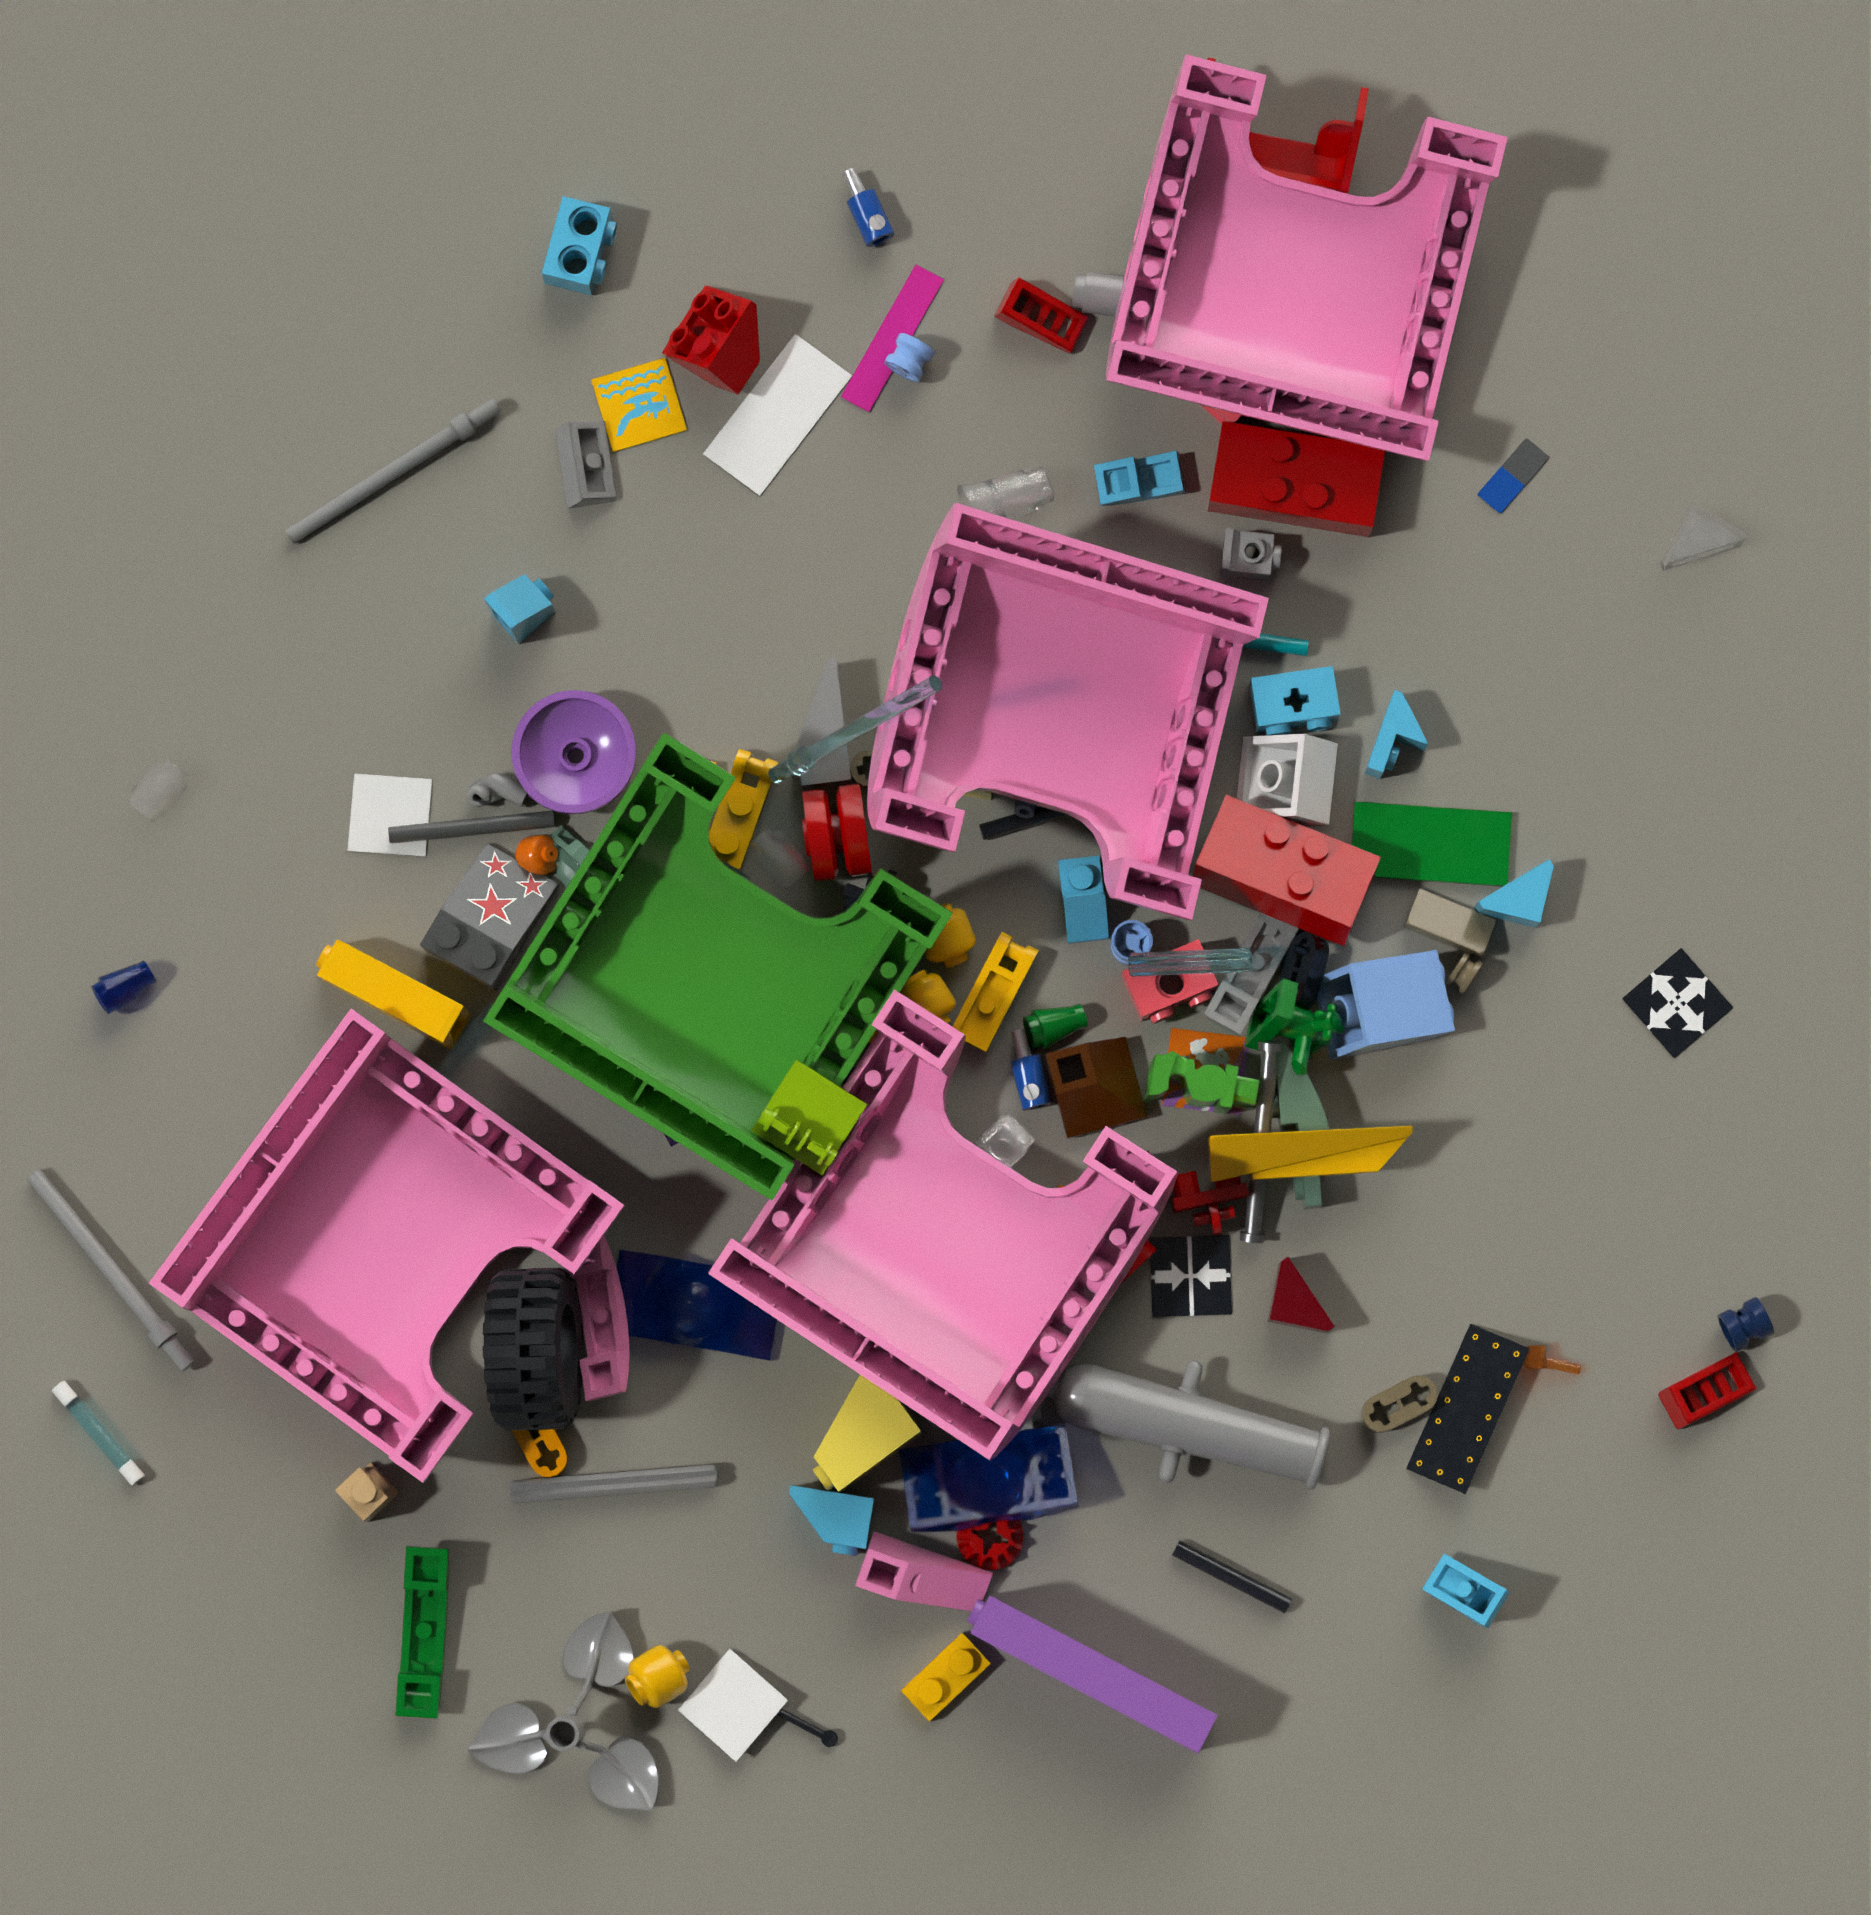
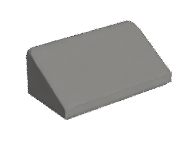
M568 421L557 428L556 439L567 507L577 508L616 501L617 497L605 421Z

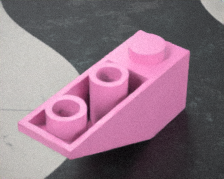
M873 1531L855 1586L894 1600L972 1611L978 1599L983 1601L993 1573Z

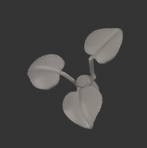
M609 1612L597 1614L584 1621L569 1637L563 1652L565 1671L571 1677L586 1679L567 1713L559 1715L548 1724L545 1730L539 1731V1717L531 1708L519 1703L502 1705L486 1718L478 1734L468 1747L469 1753L491 1768L507 1773L521 1774L538 1768L545 1761L547 1748L542 1738L547 1740L548 1744L558 1751H568L577 1746L580 1750L586 1749L597 1752L602 1757H599L591 1764L588 1775L589 1785L593 1794L601 1802L611 1807L651 1810L658 1796L659 1774L656 1761L648 1747L639 1740L628 1736L616 1739L610 1746L609 1751L602 1745L587 1742L584 1740L586 1733L585 1723L577 1715L579 1708L592 1688L593 1682L604 1687H610L620 1683L629 1674L628 1666L630 1661L634 1659L633 1648L616 1617Z

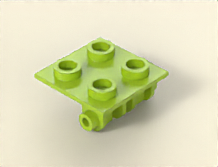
M796 1059L751 1131L820 1175H823L827 1167L835 1159L839 1148L867 1104Z

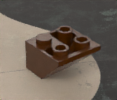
M1126 1037L1084 1043L1046 1054L1045 1060L1067 1139L1103 1130L1105 1126L1110 1128L1148 1117Z

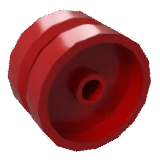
M860 784L839 786L836 792L838 813L833 814L830 813L828 794L823 789L803 791L805 818H802L806 854L807 857L811 856L815 882L836 879L839 873L836 853L844 852L846 869L852 877L872 874Z

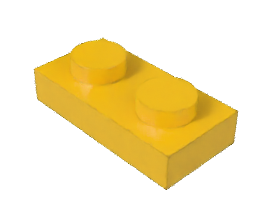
M961 1633L918 1673L901 1692L930 1722L991 1663Z

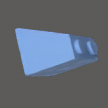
M1437 950L1351 963L1323 975L1316 999L1318 1009L1327 1011L1328 1004H1336V1012L1339 1014L1341 1025L1344 1027L1342 1034H1332L1330 1045L1327 1047L1330 1060L1435 1039L1455 1031L1453 1023L1454 1010L1448 1001L1444 983L1445 970L1439 961Z

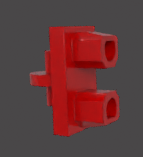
M1196 1171L1178 1174L1174 1184L1175 1198L1171 1200L1173 1213L1207 1207V1212L1192 1215L1195 1227L1210 1224L1213 1235L1222 1233L1220 1221L1236 1218L1233 1206L1218 1209L1216 1204L1247 1198V1195H1249L1247 1183H1241L1240 1176L1214 1182L1216 1189L1200 1192Z

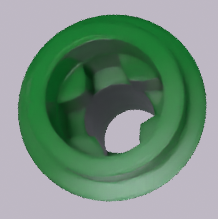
M1080 1003L1073 1006L1031 1010V1015L1023 1017V1027L1025 1028L1028 1042L1033 1049L1042 1047L1045 1050L1079 1029L1088 1026L1086 1014Z

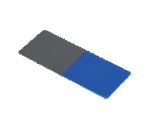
M1526 438L1477 495L1498 513H1502L1549 459V456Z

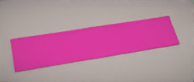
M915 264L842 393L841 398L870 412L892 373V370L884 364V361L888 354L894 353L897 347L895 341L898 335L905 333L913 336L944 279Z

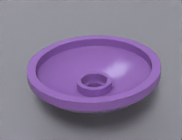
M562 691L541 699L524 714L513 736L512 763L519 783L537 803L559 813L584 814L606 806L618 797L627 786L635 767L636 743L628 720L612 702L587 691ZM579 750L584 753V758L580 763L574 764L569 761V755L572 751Z

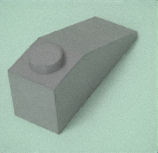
M829 658L827 660L797 742L798 756L790 757L793 782L801 781L802 791L839 788V786L852 785L836 658Z

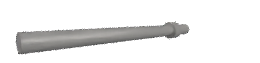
M491 398L466 415L463 412L449 420L451 425L290 526L285 531L295 544L459 438L462 441L466 440L476 433L475 428L501 412L495 400Z
M42 1170L34 1171L27 1180L149 1330L147 1336L158 1349L163 1348L182 1372L191 1367L195 1361L176 1338L178 1333L169 1321L161 1320Z

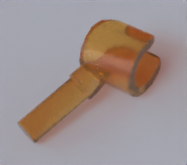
M1546 1345L1527 1346L1530 1350L1523 1364L1525 1368L1530 1370L1554 1369L1579 1375L1581 1365L1557 1359H1546Z

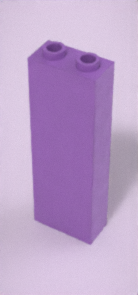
M990 1595L986 1603L979 1599L977 1600L967 1620L968 1623L973 1625L970 1634L1196 1753H1199L1218 1716Z

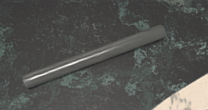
M551 810L388 827L390 843L555 827L554 812Z

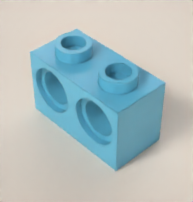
M562 196L541 273L545 284L588 295L593 294L595 284H602L607 267V261L602 260L606 245H613L617 231V222L612 221L613 217L609 207ZM584 220L594 221L597 224V228L590 235H581L576 232V227L580 222ZM572 259H582L587 263L586 268L578 274H571L565 270L567 263Z

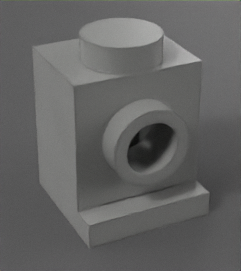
M1226 528L1223 539L1220 576L1269 581L1271 569L1279 570L1282 546L1274 545L1275 534L1236 531L1234 528ZM1247 547H1256L1260 555L1255 559H1250L1245 555L1244 550Z

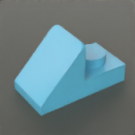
M1394 690L1364 773L1378 779L1381 778L1384 769L1393 770L1400 747L1393 745L1394 741L1425 751L1428 746V742L1403 693Z
M1090 856L1058 860L1067 943L1109 939L1106 897L1103 890L1100 857Z
M1443 1554L1422 1588L1432 1597L1460 1612L1473 1623L1485 1628H1489L1510 1594L1507 1589L1446 1554Z

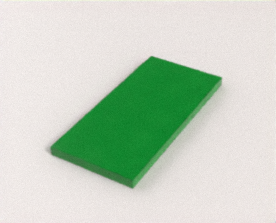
M1354 802L1352 846L1381 857L1374 878L1503 887L1508 884L1512 812Z

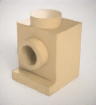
M371 1462L365 1468L359 1467L335 1489L336 1493L351 1509L366 1522H370L400 1493Z

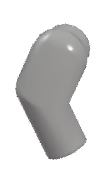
M493 773L474 781L467 791V799L475 807H482L502 798L522 807L529 796L520 783L501 773Z

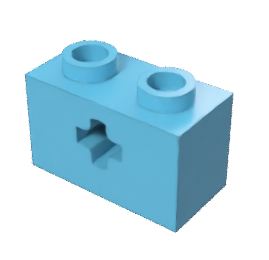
M1333 666L1253 677L1250 679L1249 690L1256 733L1266 732L1267 736L1291 734V728L1307 726L1309 732L1323 731L1332 728V722L1339 720L1341 714ZM1291 695H1296L1298 702H1306L1302 704L1300 712H1294L1292 706H1285Z

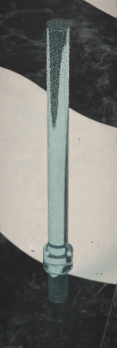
M935 675L930 676L809 747L800 746L788 753L786 760L769 769V778L772 782L779 783L793 774H804L814 768L816 761L939 692L942 689L941 680Z

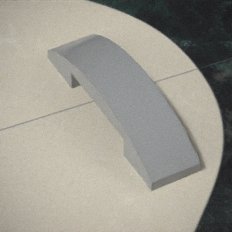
M1259 913L1253 927L1203 1014V1018L1239 1037L1299 928Z

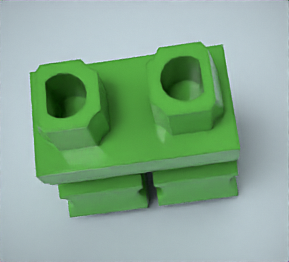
M1175 1051L1162 1055L1155 1054L1149 1066L1144 1102H1154L1163 1097L1169 1089V1081L1171 1080L1177 1081L1180 1085L1187 1106L1203 1109L1215 1105V1113L1227 1114L1232 1106L1251 1109L1255 1105L1259 1080L1237 1076L1238 1066L1226 1064L1222 1069L1216 1065H1205L1195 1069L1193 1059L1180 1056Z

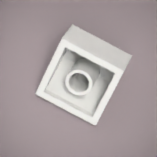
M1308 734L1243 737L1237 799L1303 826L1329 825L1338 743Z

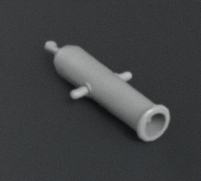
M1196 1360L1190 1361L1187 1364L1182 1385L1176 1388L1119 1371H1113L1095 1364H1074L1064 1370L1047 1395L1054 1400L1055 1411L1060 1418L1075 1427L1161 1447L1160 1450L1164 1451L1159 1470V1478L1166 1483L1174 1480L1180 1456L1190 1454L1306 1482L1307 1489L1314 1490L1323 1469L1330 1439V1430L1326 1426L1316 1431L1202 1397L1201 1392L1197 1390L1203 1367Z

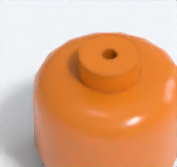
M531 835L520 841L516 849L515 859L528 872L537 875H548L557 868L556 859L558 851L554 847L552 837L549 835Z

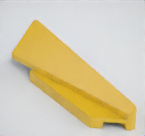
M1394 1126L1209 1136L1211 1182H1216L1251 1174L1253 1181L1378 1173L1413 1133V1127Z

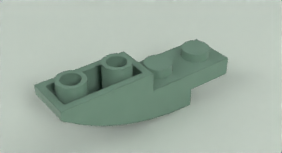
M1284 1044L1283 1052L1278 1053L1272 1119L1278 1118L1279 1128L1295 1127L1296 1131L1329 1130L1325 1112L1307 1073L1303 1076L1297 1075L1291 1065L1293 1053ZM1320 1176L1293 1178L1295 1200H1302L1303 1209L1320 1208L1322 1206Z

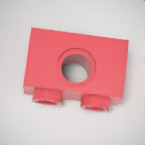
M1199 939L1126 969L1121 974L1140 1021L1150 1018L1152 1024L1175 1015L1173 1008L1188 1002L1190 1008H1193L1213 998L1211 992L1217 990L1219 985ZM1175 974L1182 980L1183 989L1174 995L1167 994L1160 987V979L1164 975Z

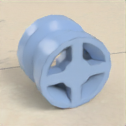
M900 333L895 341L897 347L894 353L888 354L884 364L896 374L908 380L919 382L923 376L922 367L924 363L931 361L935 352L919 339L905 333Z

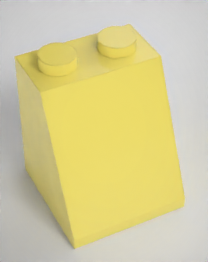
M859 1375L813 1457L819 1465L812 1470L826 1490L829 1491L835 1487L839 1493H842L922 1433L898 1399L862 1375Z

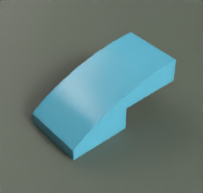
M1177 451L1140 459L1132 456L1094 465L1100 504L1102 506L1147 501L1186 493L1180 453Z

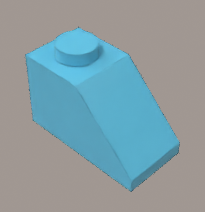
M525 574L491 592L484 598L492 616L518 644L555 613V609L550 602L555 597L539 578L532 582Z
M790 1485V1496L823 1542L833 1544V1553L857 1556L858 1548L867 1549L874 1498Z

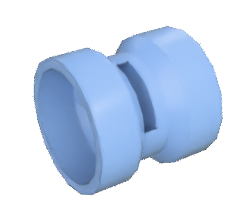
M1127 920L1120 923L1114 929L1111 937V952L1114 958L1119 963L1127 966L1143 963L1148 958L1153 945V936L1150 929L1144 923L1137 920Z

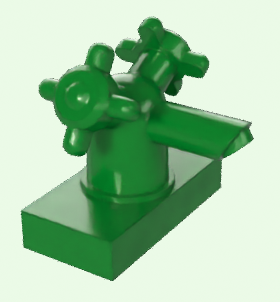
M1283 978L1254 1009L1249 1019L1245 1047L1260 1051L1258 1050L1259 1041H1271L1278 1035L1287 1037L1290 1043L1294 1044L1291 1061L1293 1070L1297 1075L1304 1076L1307 1073L1308 1061L1311 1059L1312 1053L1317 1052L1321 1047H1328L1332 1034H1342L1344 1027L1341 1025V1018L1336 1012L1337 1005L1334 1003L1328 1004L1327 1011L1318 1010L1315 1014L1295 1006L1299 983Z

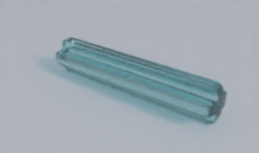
M1248 948L1131 953L1128 957V971L1133 977L1248 972L1252 968V953Z

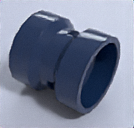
M1757 1297L1744 1302L1742 1308L1738 1309V1312L1729 1309L1717 1315L1722 1332L1735 1352L1748 1347L1750 1339L1758 1338L1763 1340L1774 1334L1770 1318Z

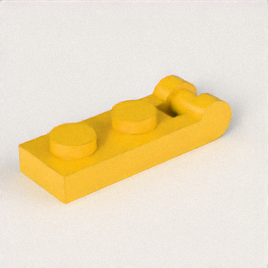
M743 749L738 750L731 774L736 779L719 804L709 831V842L715 855L727 867L739 872L742 869L779 762L769 758L765 761L751 757V752ZM746 772L759 777L756 788L742 783Z
M1001 932L952 1026L966 1036L965 1043L984 1053H987L1039 952L1038 949L1027 945L1025 948L1013 942V937L1004 932ZM1004 956L1018 962L1014 972L999 966Z

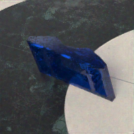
M619 1251L617 1272L624 1296L629 1337L770 1361L777 1319L709 1275L708 1273L713 1265L641 1252Z
M1066 1424L1019 1431L1010 1443L991 1461L960 1440L899 1449L911 1532L962 1531L989 1522L1033 1520L1078 1507Z

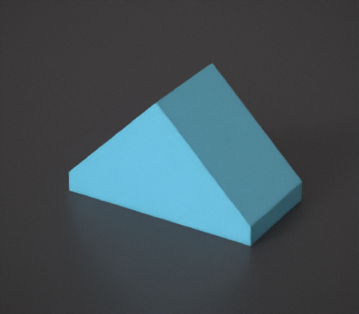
M1548 859L1478 901L1475 905L1477 912L1486 916L1536 928L1541 922L1554 868L1551 860Z

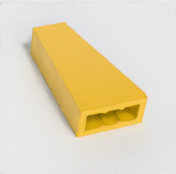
M338 939L333 947L327 945L317 960L316 967L320 968L317 976L321 980L450 1051L454 1048L472 1016L458 1002Z

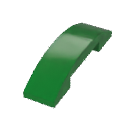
M406 1546L401 1662L397 1680L395 1716L438 1719L447 1629L449 1548Z

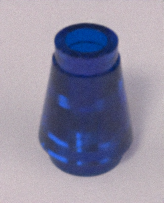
M143 960L138 964H133L98 977L99 982L92 985L91 989L108 1015L115 1010L120 1013L149 988L151 984L155 983L156 979Z

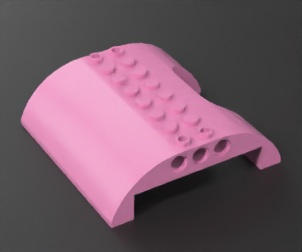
M1186 54L1164 117L1137 221L1111 335L1106 381L1428 462L1439 420L1432 419L1485 199L1489 184L1499 176L1508 137L1426 117L1414 144L1407 167L1399 182L1389 191L1374 197H1364L1277 176L1263 169L1253 157L1249 143L1250 124L1257 116L1267 75Z
M959 503L953 504L936 533L913 590L880 714L871 757L867 793L868 817L872 829L953 853L956 851L965 815V810L955 808L956 802L967 792L973 790L989 791L1065 813L1081 821L1094 834L1100 847L1104 883L1110 898L1185 920H1192L1202 879L1189 876L1188 874L1243 645L1260 638L1269 598Z
M894 989L871 1024L878 1031V1034L842 1087L865 1102L867 1106L839 1148L835 1159L827 1167L823 1175L795 1159L794 1167L774 1199L767 1201L740 1243L732 1238L730 1239L708 1274L991 1461L1017 1435L1048 1395L1117 1291L1163 1212L1176 1182L1178 1172L1105 1126L1084 1158L1083 1162L1086 1164L1087 1169L1078 1180L1062 1188H1046L1023 1177L963 1138L954 1129L947 1114L946 1095L950 1080L960 1059L966 1036Z
M350 1009L149 1284L182 1308L200 1317L388 1454L389 1459L424 1483L474 1415L470 1409L441 1386L436 1380L431 1365L433 1346L447 1322L488 1266L501 1254L512 1249L533 1248L548 1255L575 1275L625 1205L593 1182L585 1179L395 1042L370 1021L353 1009Z

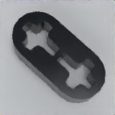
M1301 932L1291 941L1279 980L1280 982L1284 978L1299 983V992L1296 995L1295 1006L1307 1011L1315 1004L1329 958V945L1326 940L1308 932Z

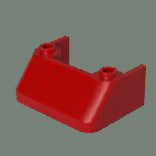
M1208 57L1207 59L1214 62L1216 61V59ZM1361 87L1354 122L1343 120L1326 122L1318 131L1316 144L1250 132L1249 143L1253 157L1263 169L1277 176L1348 194L1365 116L1369 88Z

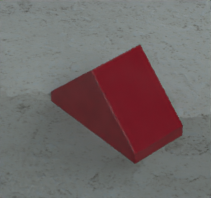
M1286 1257L1278 1264L1267 1322L1327 1333L1335 1327L1289 1257Z

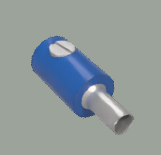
M855 168L843 172V177L853 196L847 201V205L866 246L874 247L892 238L894 231L875 190H865Z
M1025 1028L1012 1031L1011 1035L1017 1059L1011 1061L1010 1064L1022 1110L1036 1109L1053 1103L1040 1054H1031Z

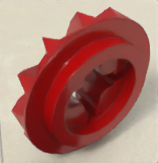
M982 1503L968 1510L961 1518L957 1528L956 1539L959 1551L968 1563L983 1570H997L1006 1567L1016 1559L1021 1551L1024 1535L1021 1522L1013 1511L1001 1504ZM993 1518H996V1533L1001 1535L1002 1538L1007 1539L1008 1544L1003 1542L1000 1544L993 1543L991 1549H988L987 1555H984V1540L979 1538L977 1534H973L972 1529L977 1531L980 1529L987 1530L989 1524H992Z

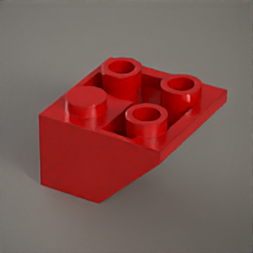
M705 285L702 291L693 299L691 308L680 325L671 333L669 342L662 351V354L711 385L739 395L760 363L757 305L749 299Z

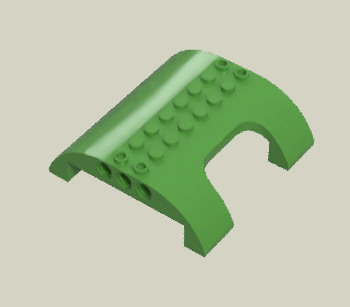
M663 732L483 1022L768 1199L773 1200L794 1167L795 1158L752 1132L751 1129L796 1059L839 1087L842 1085L876 1031L871 1024L894 989L898 992L901 991L927 948H932L953 913L882 868L878 870L859 898L846 911L832 917H812L797 911L727 867L715 855L709 842V823L736 777Z

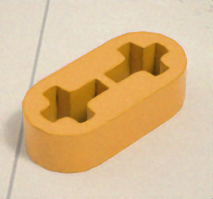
M555 1429L538 1430L541 1436L536 1439L533 1438L529 1430L512 1431L531 1468L537 1474L550 1478L559 1476L565 1471L568 1465V1453ZM544 1441L549 1451L558 1450L560 1453V1457L555 1460L557 1467L554 1470H551L548 1466L540 1467L538 1464V1460L543 1456L537 1444Z

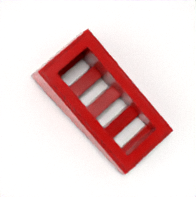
M1020 277L1011 282L994 317L1068 354L1072 352L1089 319L1088 316ZM1022 296L1026 298V301L1018 313L1013 308L1019 297ZM1035 303L1041 305V308L1035 320L1032 321L1028 316ZM1051 310L1057 314L1049 329L1043 327V324ZM1068 318L1072 321L1062 338L1057 335V332L1064 319Z
M1735 1352L1665 1388L1658 1393V1396L1675 1428L1679 1430L1757 1388L1738 1353ZM1725 1367L1738 1388L1734 1392L1721 1371ZM1710 1375L1722 1395L1720 1399L1717 1398L1707 1379ZM1696 1383L1707 1404L1704 1407L1691 1386Z

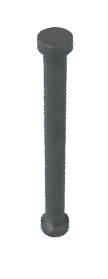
M1274 1041L1258 1042V1050L1262 1051L1254 1133H1271L1278 1053L1283 1052L1284 1043ZM1251 1174L1245 1230L1240 1231L1239 1240L1248 1243H1264L1265 1234L1261 1233L1266 1180L1252 1181Z

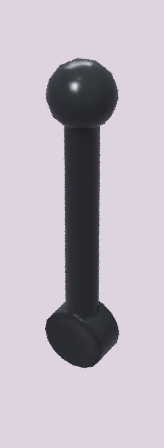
M782 1708L776 1714L821 1739L823 1745L827 1747H833L838 1741V1736L834 1731H823Z

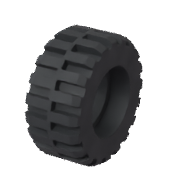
M561 1268L503 1269L490 1280L491 1285L488 1286L486 1293L487 1302H485L484 1346H482L485 1368L484 1380L487 1386L486 1395L488 1402H490L491 1415L494 1417V1422L507 1431L564 1429L572 1424L577 1416L582 1385L580 1359H583V1336L577 1290L574 1289L573 1278Z

